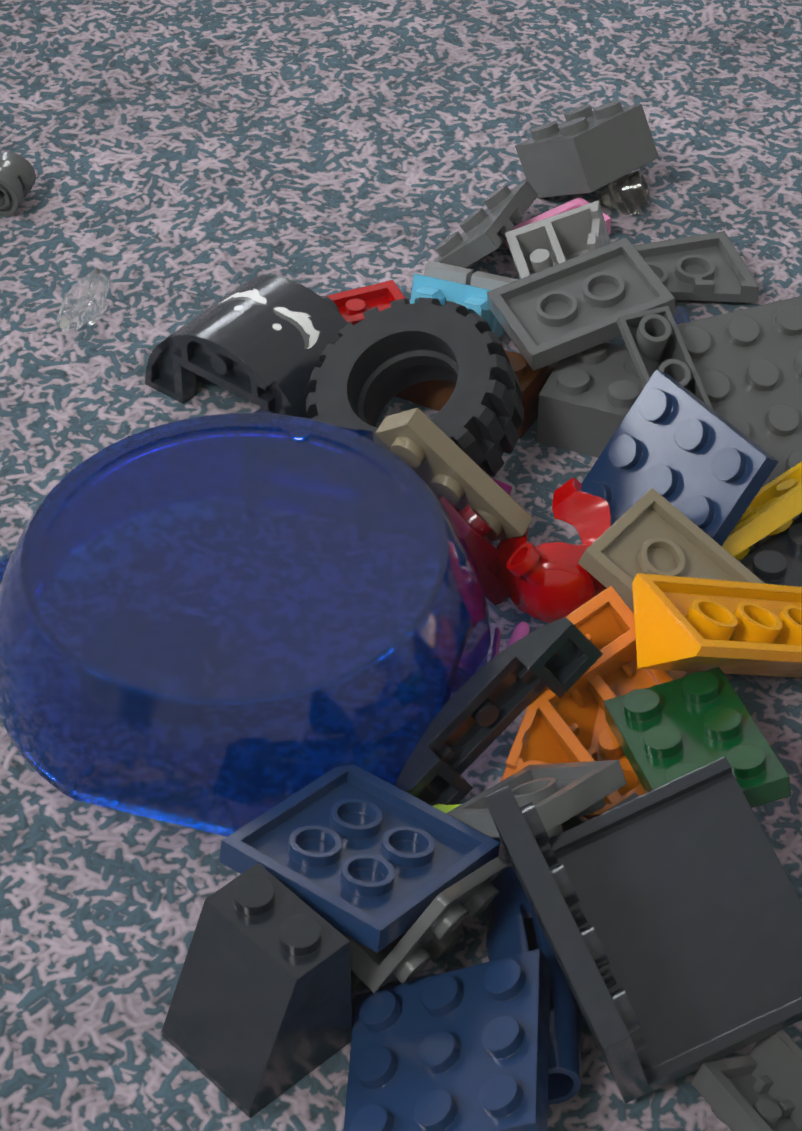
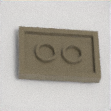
M653 488L646 492L589 546L578 561L579 565L606 588L612 586L625 604L633 611L632 582L637 573L765 584Z

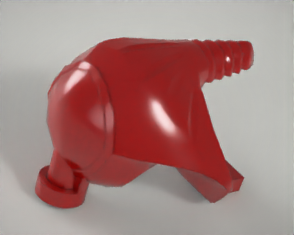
M574 477L554 491L552 511L554 519L562 520L574 526L579 533L582 544L574 545L564 542L543 543L535 547L532 543H526L528 526L523 536L500 540L497 546L501 553L497 559L504 566V569L498 575L513 591L509 595L511 600L521 611L547 623H552L568 616L607 589L579 565L578 561L585 550L611 527L609 504L604 498L581 492L582 484Z

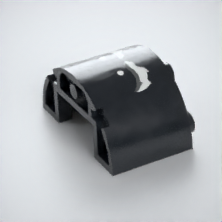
M255 277L244 282L159 343L148 359L145 384L182 404H185L197 395L196 374L260 406L262 446L304 466L322 451L310 429L311 419L306 413V398L312 392L308 386L314 367L321 368L322 366L319 360L321 353L328 343L335 345L340 339L338 332L348 322L339 313L336 304L326 296H319L311 289L286 277Z

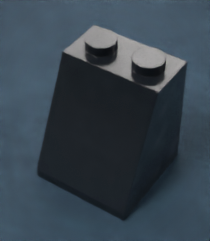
M256 863L205 899L162 1028V1036L249 1118L253 1117L351 1042L350 941L264 867Z

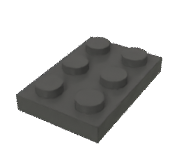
M627 237L487 292L489 309L533 371L622 336L617 325V320L620 316L669 306L672 315L676 314L675 298Z

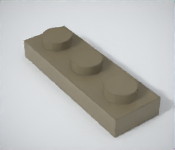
M418 407L385 417L375 434L390 448L391 455L399 463L412 468L429 484L430 492L437 499L440 500L444 496L461 511L468 504L472 506L493 528L486 535L491 542L524 535L533 518Z

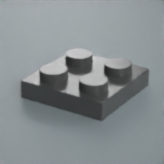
M619 760L529 765L446 814L502 842L483 797L509 785L519 807L531 802L533 803L550 839L562 833L563 828L561 824L568 819L585 816L602 809L605 806L604 798L627 783Z

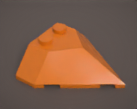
M612 586L566 616L603 655L561 698L546 687L528 705L508 755L506 768L501 779L503 781L529 765L619 760L627 784L604 798L605 806L594 813L585 815L586 818H595L605 813L633 793H637L639 796L646 794L606 721L603 701L628 694L636 689H645L673 680L665 670L637 668L634 614Z

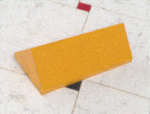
M644 573L636 574L632 582L638 669L697 672L720 667L724 674L802 678V587Z

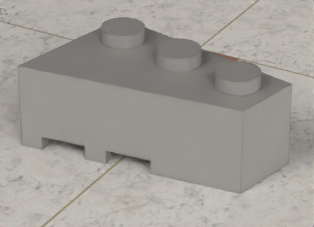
M599 200L505 233L519 279L611 243ZM558 361L550 364L551 367L555 368Z

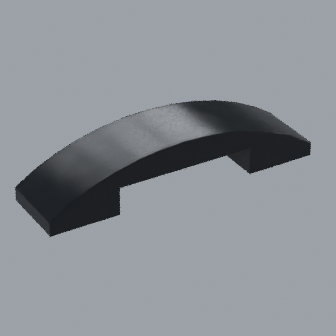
M566 617L549 623L516 641L479 669L442 707L414 746L395 786L431 806L458 804L473 789L461 774L546 687L561 698L603 653Z

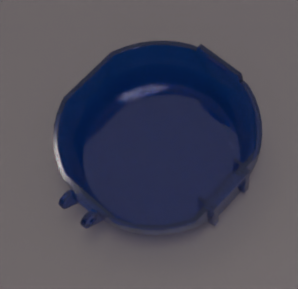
M258 409L253 413H227L178 420L152 427L107 446L70 471L49 492L29 519L14 550L0 559V717L9 737L23 758L41 777L73 800L222 836H229L335 767L354 764L395 786L405 762L412 754L434 717L457 690L487 664L488 651L491 646L489 610L477 565L458 525L425 481L396 455L375 443L372 431L354 430L307 418L273 414L272 411Z

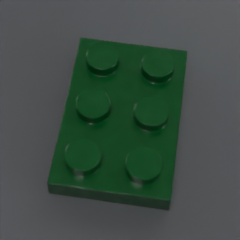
M720 667L693 672L679 679L645 689H636L628 694L603 701L606 721L646 793L725 756L751 808L791 796L788 773Z

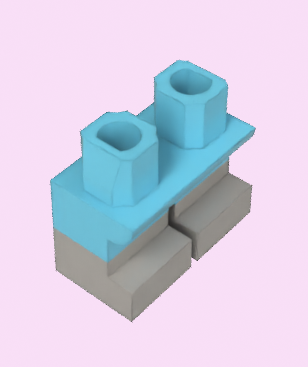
M429 261L425 265L424 275L414 273L410 304L418 303L419 297L437 298L443 307L446 301L455 302L465 306L469 313L479 314L488 322L492 332L496 333L498 338L506 333L488 307L487 292L518 279L481 271L472 274V269L435 261Z

